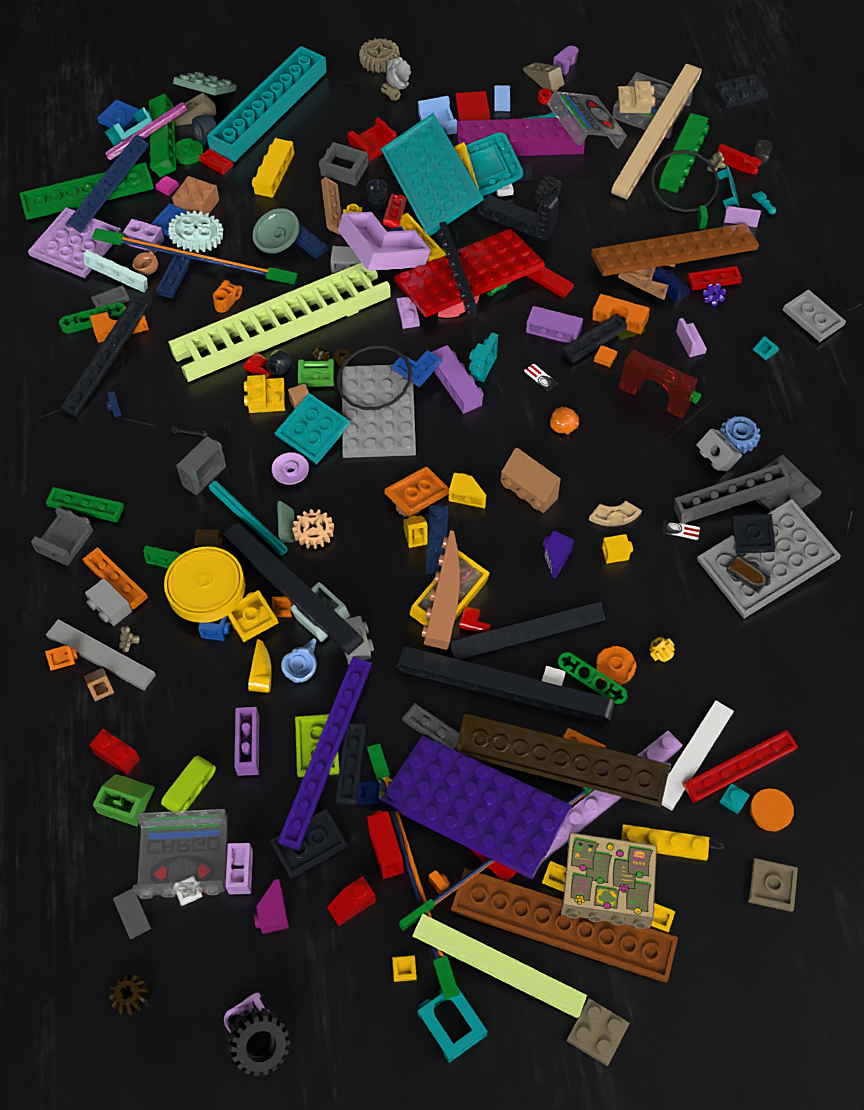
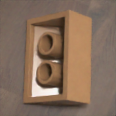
M518 448L513 451L501 472V483L503 486L514 491L519 498L525 499L536 510L544 513L558 499L560 478Z

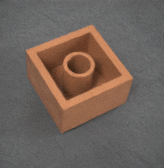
M188 176L174 194L172 200L173 204L191 213L195 210L197 214L202 211V214L205 215L210 213L218 203L219 195L216 185Z

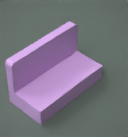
M726 206L724 223H746L747 226L757 227L761 211Z
M680 318L676 332L688 356L693 357L706 353L707 348L694 324L686 325L684 319Z

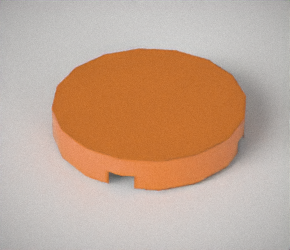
M611 646V648H605L599 653L595 666L597 670L618 684H624L633 677L636 661L632 653L624 647Z
M768 788L760 790L753 797L750 804V814L759 827L767 831L776 832L790 824L794 815V807L785 793L777 789Z

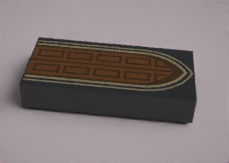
M739 555L726 570V572L758 594L771 579L769 575Z

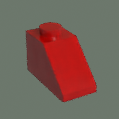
M361 877L344 888L327 908L338 926L375 903L376 898L364 877Z

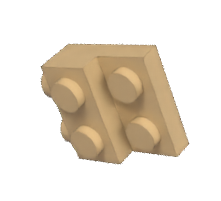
M635 81L634 86H618L619 113H651V108L655 105V97H652L654 86H651L649 81Z

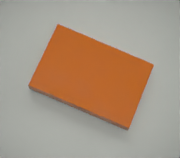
M426 466L385 488L384 493L409 517L448 495L450 488Z

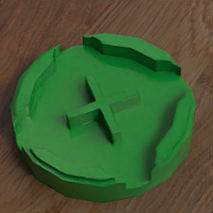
M186 138L175 143V155L178 163L194 164L199 161V156L204 153L203 145L198 140L194 141L192 138Z

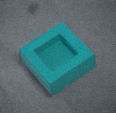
M731 783L719 803L738 814L750 795Z

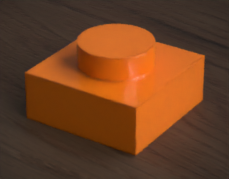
M435 870L429 875V882L439 895L449 888L450 882L443 873L439 875Z

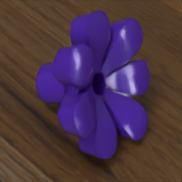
M719 283L715 286L709 284L708 290L703 291V295L707 296L705 302L709 303L712 301V305L716 306L718 300L720 302L724 301L725 298L722 295L726 294V290L720 289L721 284Z

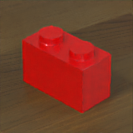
M104 729L89 744L97 756L126 776L140 760L134 749Z

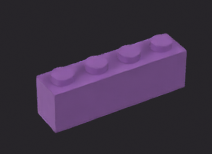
M448 345L431 352L440 357L442 361L435 369V374L463 414L482 406L483 392L480 387L478 388L475 385L473 377L468 375L464 364L458 361L456 353L451 351Z

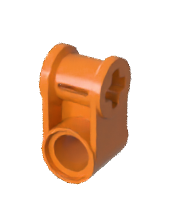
M228 280L223 281L221 286L213 293L215 310L221 313L228 311L235 301L240 298L242 287L230 284Z

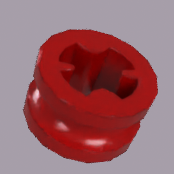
M541 89L538 92V101L542 104L551 102V90Z

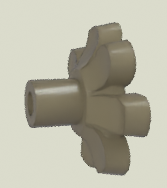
M720 151L713 155V160L709 159L716 171L718 168L724 169L726 166ZM708 166L707 170L713 172L710 166Z
M126 626L121 628L120 640L122 642L119 643V649H123V652L129 651L131 643H139V636L130 633V627Z

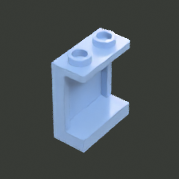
M448 96L418 101L420 120L434 113L446 135L457 133V120L452 116Z

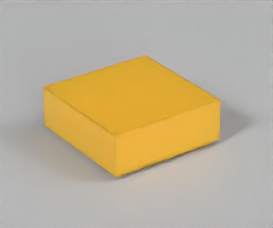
M415 955L392 957L394 982L417 980Z

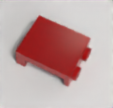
M379 117L375 119L376 125L357 135L353 130L348 133V145L351 148L368 152V161L382 155L381 148L397 138L396 132L388 127Z

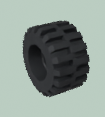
M256 1007L252 1008L250 1013L248 1010L243 1011L244 1016L241 1018L239 1015L234 1018L236 1023L230 1024L229 1029L231 1033L226 1035L228 1040L226 1043L227 1049L236 1066L248 1075L251 1072L253 1076H259V1072L267 1075L269 1069L275 1071L277 1069L276 1065L284 1062L283 1055H287L289 1051L286 1046L290 1045V1039L287 1037L289 1035L288 1031L276 1014L272 1011L269 1012L265 1008H262L260 1011ZM259 1031L269 1032L268 1042L262 1049L254 1052L246 1050L247 1042L253 1034Z

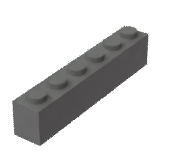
M783 463L677 497L674 502V510L680 524H684L788 489L790 477Z

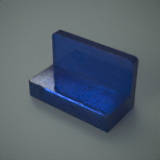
M661 267L655 270L653 281L669 285L667 294L675 301L690 293L691 289L669 270L665 271Z

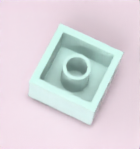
M320 582L311 589L344 620L350 616L345 605ZM295 605L290 608L296 619L320 642L327 637Z

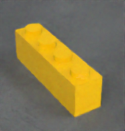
M275 138L273 143L270 144L269 151L264 156L263 163L259 166L256 177L252 180L255 194L274 197L294 156L292 141Z

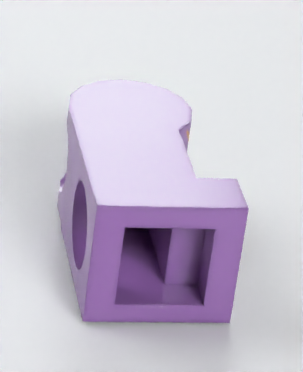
M568 46L554 57L553 65L560 66L562 74L566 75L569 72V66L577 62L578 48Z

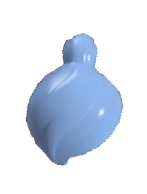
M313 638L303 647L294 648L291 653L284 656L281 663L282 671L293 682L307 681L315 673L317 662L313 652L316 639Z

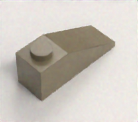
M534 62L523 68V71L543 89H549L551 92H554L564 85L560 66Z
M204 92L184 103L187 111L174 119V126L192 124L194 117L203 114L215 116V104Z

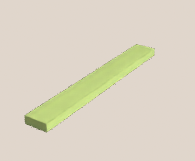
M422 914L412 935L413 937L576 1018L580 1016L587 997L586 994Z

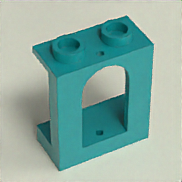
M145 108L133 114L138 124L126 132L123 131L119 123L105 131L113 146L152 122V117Z
M458 987L459 996L448 999L456 1005L472 1031L456 1043H452L434 1014V1008L445 1001L442 989L438 992L439 996L431 1000L429 998L422 1002L418 1010L419 1018H422L443 1050L444 1056L449 1063L487 1036L486 1028Z

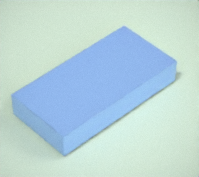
M495 86L494 111H510V86Z

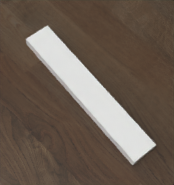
M718 701L714 702L668 775L662 801L663 806L671 811L673 810L685 791L683 783L693 778L733 714V710Z

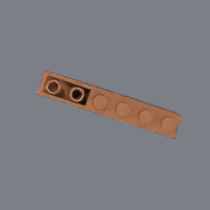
M451 530L449 536L444 537L442 548H445V553L440 554L438 565L441 566L440 572L436 571L434 583H437V588L432 589L430 600L433 601V605L428 607L426 614L429 623L424 625L422 637H425V645L446 650L450 643L460 588L458 549L454 531Z

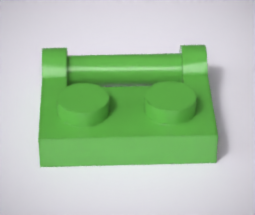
M328 359V361L298 360V386L305 384L306 387L334 386V359Z

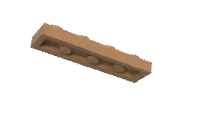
M324 177L321 180L327 228L340 235L338 228L342 215L338 184Z

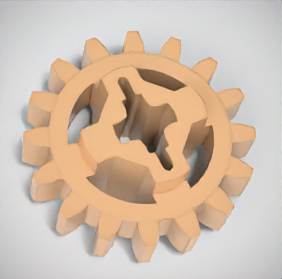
M310 509L309 514L304 511L303 517L297 516L298 521L293 522L294 528L292 529L295 540H299L300 545L306 543V548L313 545L314 549H316L318 544L323 547L324 541L330 542L329 537H333L334 524L332 523V518L327 517L326 512L321 515L320 510L314 513L313 509Z

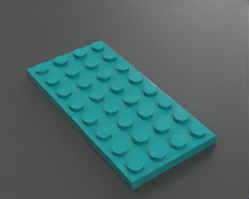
M431 113L381 148L424 231L429 236L440 230V222L445 221L446 224H449L484 200L434 113Z

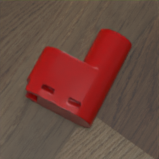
M254 353L244 364V369L254 375H265L266 379H269L271 376V372L264 369L267 358L258 353Z
M465 606L459 629L479 633L490 630L491 624L478 621L481 610Z

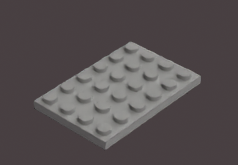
M392 365L345 366L342 371V391L352 403L363 407H378L391 402L400 395L408 380L394 372L391 367ZM412 382L404 396L393 405L380 410H362L349 405L342 398V416L351 423L343 433V458L416 455Z
M793 499L768 513L772 514L775 552L735 554L734 536L732 535L697 558L698 562L743 618L748 617L840 559L841 555ZM738 555L771 577L759 594L726 572Z

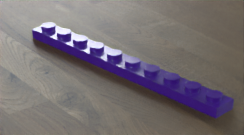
M352 657L278 840L279 844L296 850L300 849L372 667L371 662Z

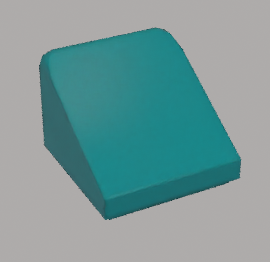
M764 336L752 350L767 360L779 348Z

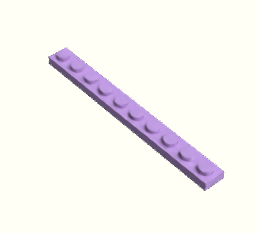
M667 731L637 756L665 762L682 748V744ZM597 790L587 795L570 811L544 860L569 840L570 833L580 832L621 797Z

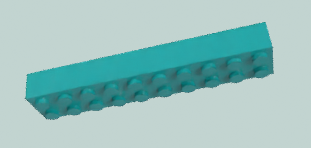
M300 46L207 135L209 148L230 161L236 162L327 72L325 57Z

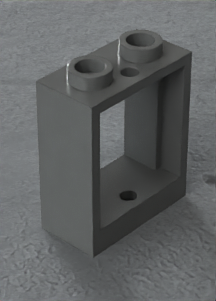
M335 142L327 149L325 156L319 162L322 176L355 186L369 165L368 152ZM335 157L355 162L351 169L331 164Z
M208 436L205 437L176 465L183 487L195 495L226 467L222 445L217 440H212Z

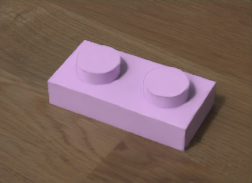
M409 297L397 298V306L403 329L420 326L417 309Z

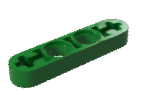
M117 302L64 316L60 319L59 324L64 333L91 328L93 325L90 316L107 312L110 319L118 320L125 310V305ZM83 318H89L87 322H81Z
M563 653L559 656L558 664L564 671L600 695L612 699L615 704H622L627 700V690L572 653ZM571 657L570 661L577 665L579 661L580 664L576 669L571 665L565 667L563 659ZM582 667H587L590 670V675L587 678H582L579 674ZM599 678L606 680L607 686L605 689L600 690L597 688L596 681ZM611 684H614V686L612 687L613 690H622L621 695L623 696V699L618 698L617 700H615L614 698L616 697V695L612 692H609L608 695L606 694V692L610 689Z

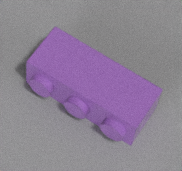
M533 306L527 320L526 332L571 343L579 338L583 318Z
M257 707L236 708L235 769L238 776L259 775V714Z

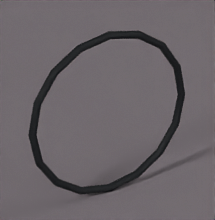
M687 150L672 151L666 154L665 156L661 157L658 160V162L654 165L650 178L653 192L661 203H663L672 210L680 212L699 211V207L692 209H681L673 207L664 200H662V198L655 189L654 174L657 166L665 158L673 154L682 153L699 157L700 159L705 161L714 172L716 180L714 194L710 198V200L702 206H708L713 201L718 192L719 179L716 169L708 159H706L699 153Z
M385 345L368 346L355 351L344 361L338 371L337 387L341 397L349 405L362 410H380L393 405L404 396L411 383L412 369L408 359L397 349ZM369 349H387L396 352L404 359L408 368V382L402 393L391 402L378 407H363L352 403L343 394L340 385L341 373L347 362L357 354Z

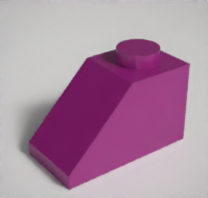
M279 879L273 881L257 905L258 914L254 915L256 928H260L263 934L289 928Z

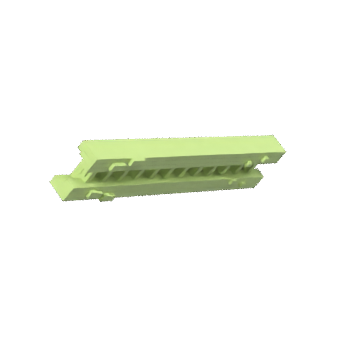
M361 262L169 341L170 349L177 362L190 356L193 357L194 362L182 367L184 376L190 382L247 358L254 353H259L344 316H351L363 308L391 297L390 285L386 281L373 287L371 281L378 278L377 271H368ZM363 285L366 290L358 293L355 288ZM348 291L351 297L343 300L340 294ZM333 298L335 303L327 305L324 300ZM317 304L320 309L312 312L309 307ZM302 310L304 316L296 319L293 313ZM287 317L289 322L280 325L278 320ZM271 323L273 329L265 332L262 326ZM256 330L258 335L250 338L247 332ZM240 336L242 342L234 345L231 339ZM224 343L226 348L218 351L217 345ZM208 349L211 355L202 358L199 352Z

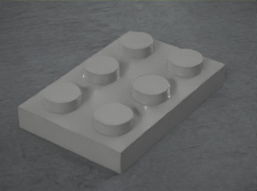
M810 290L790 301L783 308L785 313L819 342L843 327L846 322Z

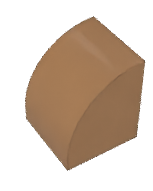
M305 384L288 389L290 402L294 410L309 393Z
M104 668L84 676L95 701L114 693Z

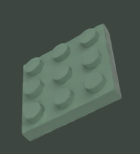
M201 72L187 73V75L180 74L179 77H174L173 84L212 95L236 91V84H232L230 80H217L216 76L211 75L206 77Z

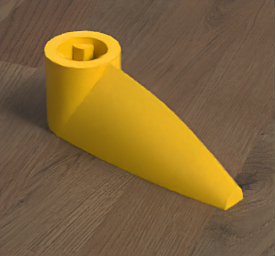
M257 639L249 677V691L270 693L272 680L271 660L263 641Z

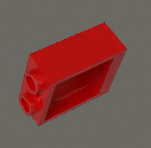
M376 811L367 817L368 828L382 877L386 879L404 873L403 859L388 811Z

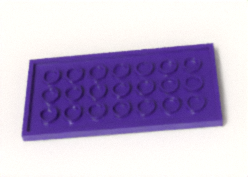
M425 736L421 737L380 799V804L531 879L535 876L572 810V805Z

